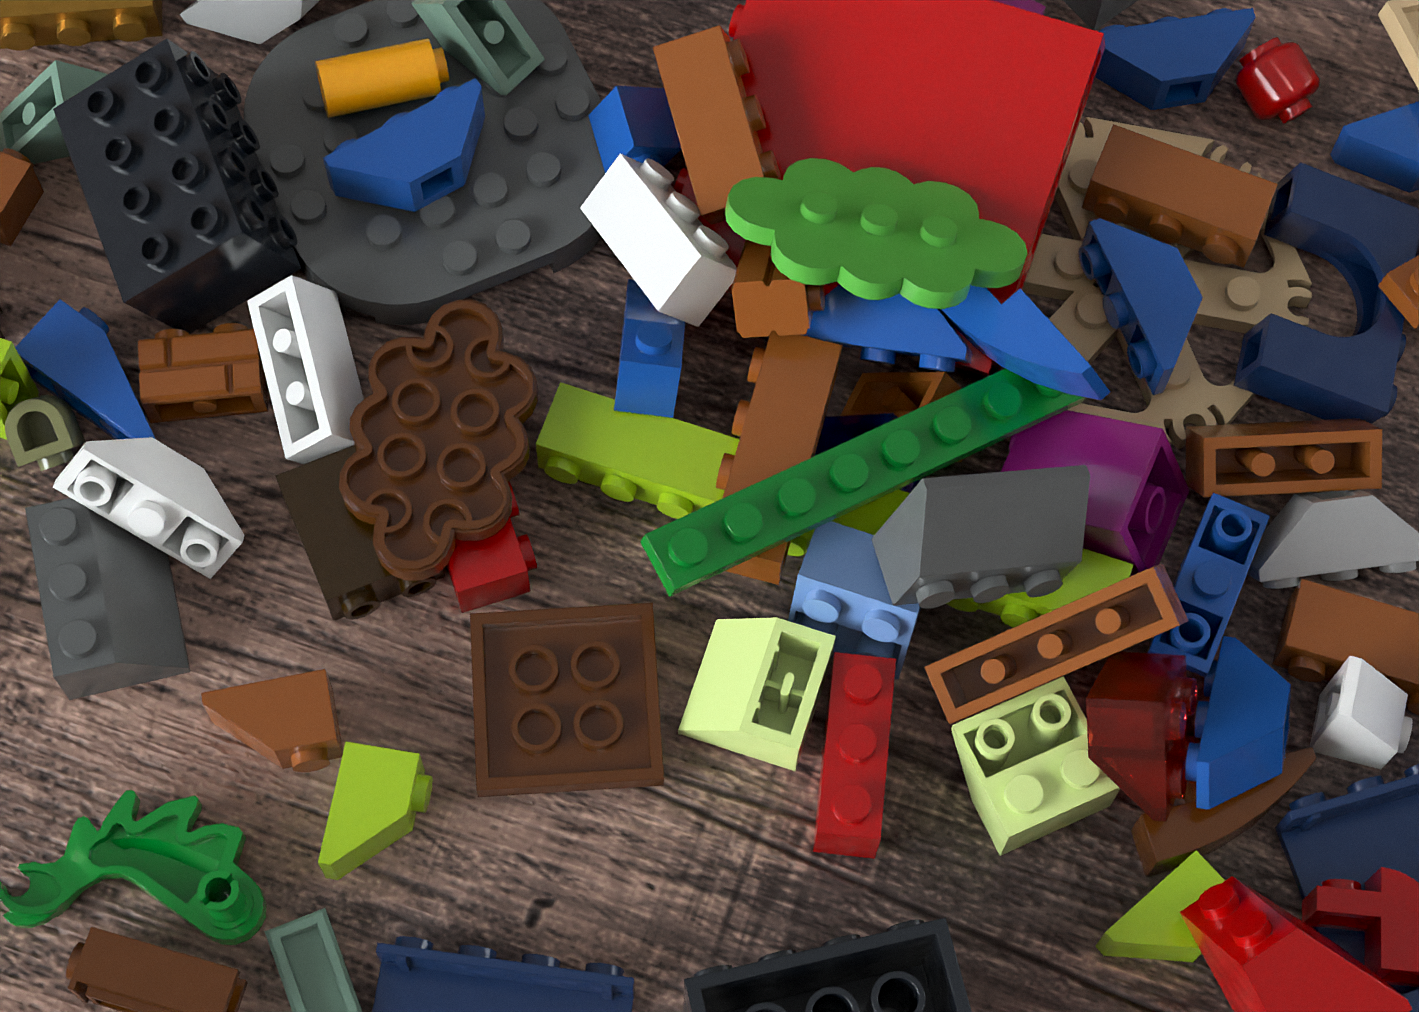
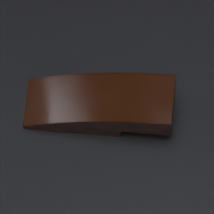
M1313 747L1286 753L1282 774L1211 809L1196 808V782L1190 781L1182 792L1185 804L1141 814L1131 832L1145 876L1149 877L1177 868L1196 850L1203 857L1250 829L1285 797L1317 759Z

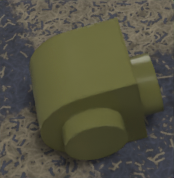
M41 395L18 403L9 412L5 422L6 437L18 467L37 461L40 471L61 465L73 459L74 455L71 448L85 443L74 411L67 402L53 395Z

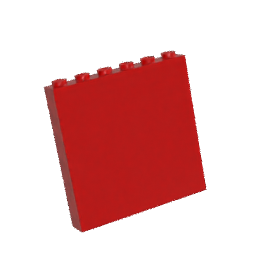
M746 0L745 5L739 3L730 21L729 37L733 38V40L740 39L744 48L750 73L741 75L747 97L755 94L761 106L766 128L757 131L763 153L772 150L780 171L781 180H783L784 174L790 165L799 160L817 158L839 163L852 172L870 167L887 168L903 175L913 184L934 181L956 186L968 193L976 202L979 219L1007 226L1016 232L1026 245L1028 254L1019 279L1008 286L987 289L1001 304L1020 288L1023 290L1106 47L1104 33L994 0ZM682 168L674 189L690 199L698 207L687 168ZM700 215L698 219L703 226L710 228L726 241L729 248L725 253L738 267L746 239L735 233L726 220L711 225ZM833 282L829 285H824L825 295L837 287L839 283ZM732 284L726 291L727 293L732 294ZM958 332L971 349L972 358L971 364L956 362L955 367L985 377L994 374L996 362L976 349Z

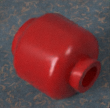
M1275 37L1258 46L1239 60L1243 68L1237 73L1235 82L1253 114L1258 119L1270 120L1279 116L1284 125L1313 107L1308 98L1319 88L1320 79L1298 43H1281L1280 39Z

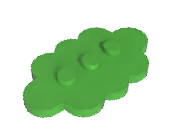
M809 158L799 160L788 167L783 180L752 177L736 183L728 194L725 208L726 222L731 229L746 240L771 246L772 262L781 273L791 280L806 285H825L838 282L853 295L867 300H882L900 294L913 304L925 308L946 309L954 307L967 298L971 285L982 288H1000L1014 283L1021 275L1028 254L1025 242L1016 232L1005 225L979 219L977 204L965 191L944 182L926 181L913 184L903 175L887 168L870 167L852 172L843 165L827 159Z

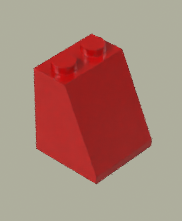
M1233 876L1221 884L1208 888L1200 895L1198 900L1180 911L1233 1012H1410L1412 1010L1409 1001L1341 946Z

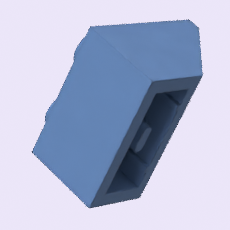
M832 521L815 528L798 573L788 621L835 635L833 656L834 652L895 658V679L898 680L921 607L918 603L893 606L871 540L874 535Z

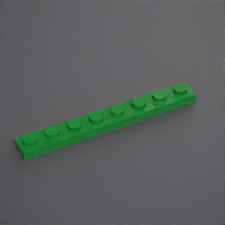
M1003 369L646 533L640 543L669 597L1081 404L1086 397L1066 394L1033 383L1007 369Z

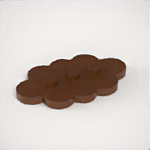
M455 300L441 306L432 314L423 338L399 337L382 345L374 353L369 363L368 379L373 394L361 401L355 407L350 417L349 430L357 451L346 460L340 472V492L347 509L357 519L375 525L373 545L381 565L391 575L406 581L424 580L437 575L449 563L457 540L481 541L494 536L506 525L512 512V494L507 481L519 474L525 468L529 459V439L522 424L533 414L538 403L537 379L531 366L521 357L503 352L504 334L497 314L486 304L475 300Z

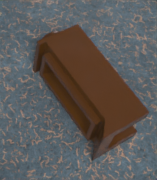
M95 927L90 928L85 943L78 942L66 969V978L71 980L67 989L80 1001L88 1003L90 999L96 1005L120 1012H238L248 984L246 980L238 978L240 974L238 969Z

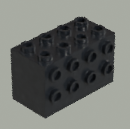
M166 38L53 108L123 303L174 329H181L191 334L300 270L301 266L293 248L298 243L296 234L289 222L280 215L274 200L279 195L277 186L270 174L261 167L256 154V151L260 149L258 138L249 124L242 119L237 105L241 103L242 99L236 85L225 73L218 75L208 68L194 51L187 53Z
M946 917L924 922L922 919L905 921L887 928L886 932L860 937L858 934L841 936L823 943L822 947L797 952L794 949L777 951L759 958L758 962L737 967L718 965L698 971L694 974V977L684 979V1012H972Z

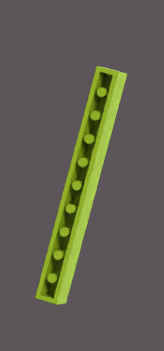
M560 382L536 442L538 467L544 469L547 475L563 483L575 484L579 480L598 486L604 494L619 501L631 502L635 498L657 505L660 512L675 519H679L723 498L725 490L716 488L718 472L724 453L735 455L739 443L738 438L675 418L614 411L615 399ZM896 490L832 520V522L875 535L910 493ZM815 529L792 539L787 555L803 556L807 552ZM1083 548L1082 561L1062 580L1063 585L1053 593L1041 597H1029L1026 592L1006 594L997 600L986 603H977L973 598L951 600L946 604L961 611L974 612L980 609L999 615L1005 624L1014 628L1130 577L1133 564Z

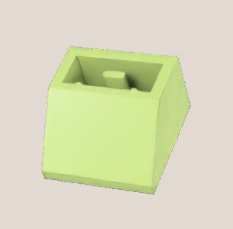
M777 617L717 619L683 714L678 734L796 771L832 661L836 636Z
M1064 676L960 721L951 727L972 802L1000 856L1110 807L1122 787Z

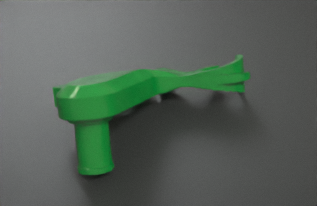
M126 790L103 821L100 830L97 831L91 821L85 816L77 819L64 856L56 862L19 864L18 869L24 876L29 877L30 887L25 894L18 897L11 896L10 891L0 882V900L10 910L2 916L16 927L33 928L44 925L53 918L62 915L82 892L105 879L123 878L135 884L206 937L222 945H237L251 939L260 930L266 919L267 904L260 887L237 866L246 841V837L239 827L220 823L206 825L192 831L193 825L202 811V804L195 795L167 802L136 821L140 799L133 790Z

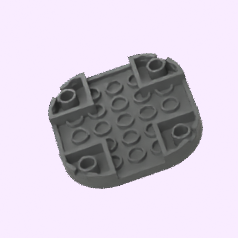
M372 0L316 21L281 41L259 65L247 90L244 104V121L249 124L258 138L260 149L256 151L261 167L270 174L277 186L279 195L274 200L279 213L289 222L296 234L298 243L293 248L301 270L309 282L335 291L340 308L344 312H346L347 308H350L360 313L375 316L376 323L389 325H410L429 322L432 314L444 304L455 300H462L546 265H550L553 273H556L582 258L602 238L580 209L605 175L588 116L598 106L601 99L565 29L554 13L541 0H505L545 58L539 66L507 95H500L443 49L449 72V81L440 83L441 91L451 86H461L476 78L482 86L485 119L465 185L416 212L335 196L329 185L323 157L331 154L342 142L354 138L359 139L382 127L394 115L402 112H411L434 100L436 96L328 118L315 66V61L426 38L430 40L432 49L442 47L411 3L414 0Z

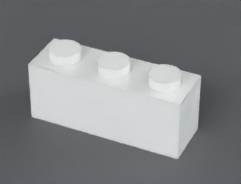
M620 153L580 209L659 312L699 327L734 281L737 267L725 253L729 246L716 232L703 226L698 219L700 216L699 208L690 199L675 191L671 186L674 177L667 169L652 159L647 158L641 163Z
M291 275L249 299L247 302L285 458L306 464L355 445L349 430L350 417L355 407L364 398L337 293Z

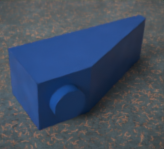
M628 279L614 411L673 418L682 368L685 322L659 312L636 281Z
M59 299L15 347L33 381L54 396L63 399L73 410L115 440L149 437L155 439L106 335L110 331L109 327L88 308L83 307L77 312Z

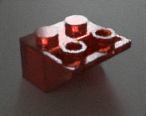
M1117 652L1108 657L1086 697L1088 758L1153 821L1166 822L1175 800L1185 798L1187 781L1185 779L1187 750L1190 742L1198 743V739L1195 736L1188 735L1187 715L1193 716L1196 709V679L1186 677V655Z

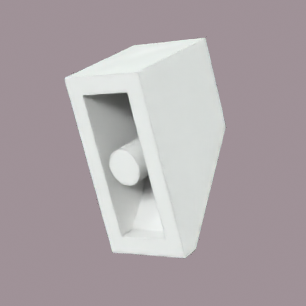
M1349 656L1319 696L1310 747H1313L1314 752L1382 769L1397 752L1404 753L1407 748L1412 731V718L1404 716L1408 694L1362 658Z

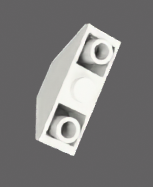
M152 437L86 441L57 477L53 488L209 579L215 575L243 543L244 533L204 468Z

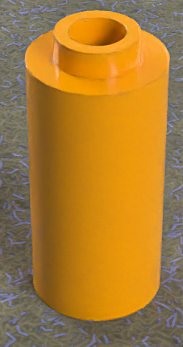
M428 38L315 61L320 92L328 118L437 96L441 92L440 83L449 81L444 51L442 47L432 49Z

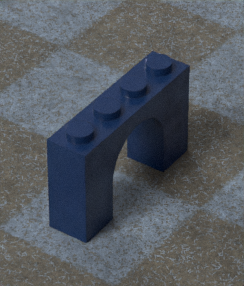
M1300 162L1277 183L1278 185L1269 206L1264 235L1315 254L1332 264L1344 276L1353 292L1357 307L1356 327L1352 336L1337 337L1270 313L1244 334L1233 386L1324 420L1360 418L1372 424L1378 419L1387 416L1395 404L1397 398V386L1393 384L1397 362L1400 360L1406 346V335L1402 333L1405 317L1378 285L1388 272L1419 255V209Z

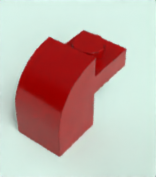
M1381 867L1365 882V890H1361V884L1354 880L1329 879L1323 881L1322 886L1317 885L1302 900V921L1316 927L1364 931L1365 966L1387 984L1419 987V882L1400 871Z

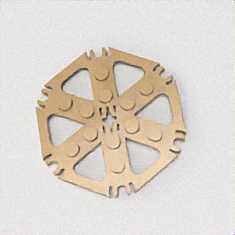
M1085 117L1083 125L1081 122L1079 123L1055 194L1073 239L1046 234L1041 235L1022 291L1028 294L1066 300L1049 320L1089 364L1098 357L1116 336L1129 363L1127 356L1128 344L1120 328L1114 329L1109 324L1103 309L1104 296L1099 286H1094L1097 283L1096 280H1090L1086 277L1078 255L1088 223L1098 219L1094 212L1083 209L1082 205L1090 179L1113 124L1202 157L1211 151L1215 140ZM1224 145L1217 147L1211 153L1209 159L1222 163L1229 148ZM1246 162L1239 170L1250 173L1252 165ZM1268 211L1260 229V233L1273 258V267L1267 272L1255 273L1189 261L1186 258L1194 249L1177 243L1168 244L1178 248L1203 297L1192 324L1246 333L1272 313L1306 327L1308 326L1309 318L1293 315L1288 307L1307 308L1312 298V292L1309 291L1312 282L1294 246L1264 235ZM1123 223L1116 224L1129 230H1132L1134 232L1145 235L1147 237L1153 238L1149 235L1148 232L1142 231L1140 229L1131 227ZM1186 338L1164 392L1153 396L1145 378L1139 379L1134 374L1148 406L1144 411L1130 413L1082 403L1068 410L1163 428L1165 434V428H1169V436L1166 434L1170 446L1173 444L1177 449H1180L1186 444L1184 424L1192 423L1197 426L1216 425V422L1218 425L1230 424L1256 394L1233 386L1234 380L1225 386H1217L1208 382L1203 376Z

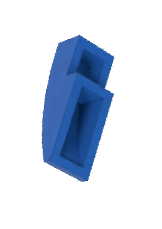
M971 285L967 298L954 307L939 309L952 326L976 349L1003 368L1033 383L1066 394L1102 400L1110 393L1092 366L1021 288L1001 304L987 288Z

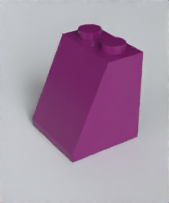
M1066 410L1011 436L1010 452L1001 472L1079 465L1087 466L1090 474L1083 542L1084 549L1133 564L1130 576L1160 564L1189 493V488L1163 428Z

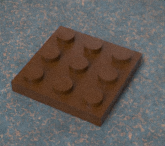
M653 603L470 613L476 791L478 797L664 786Z

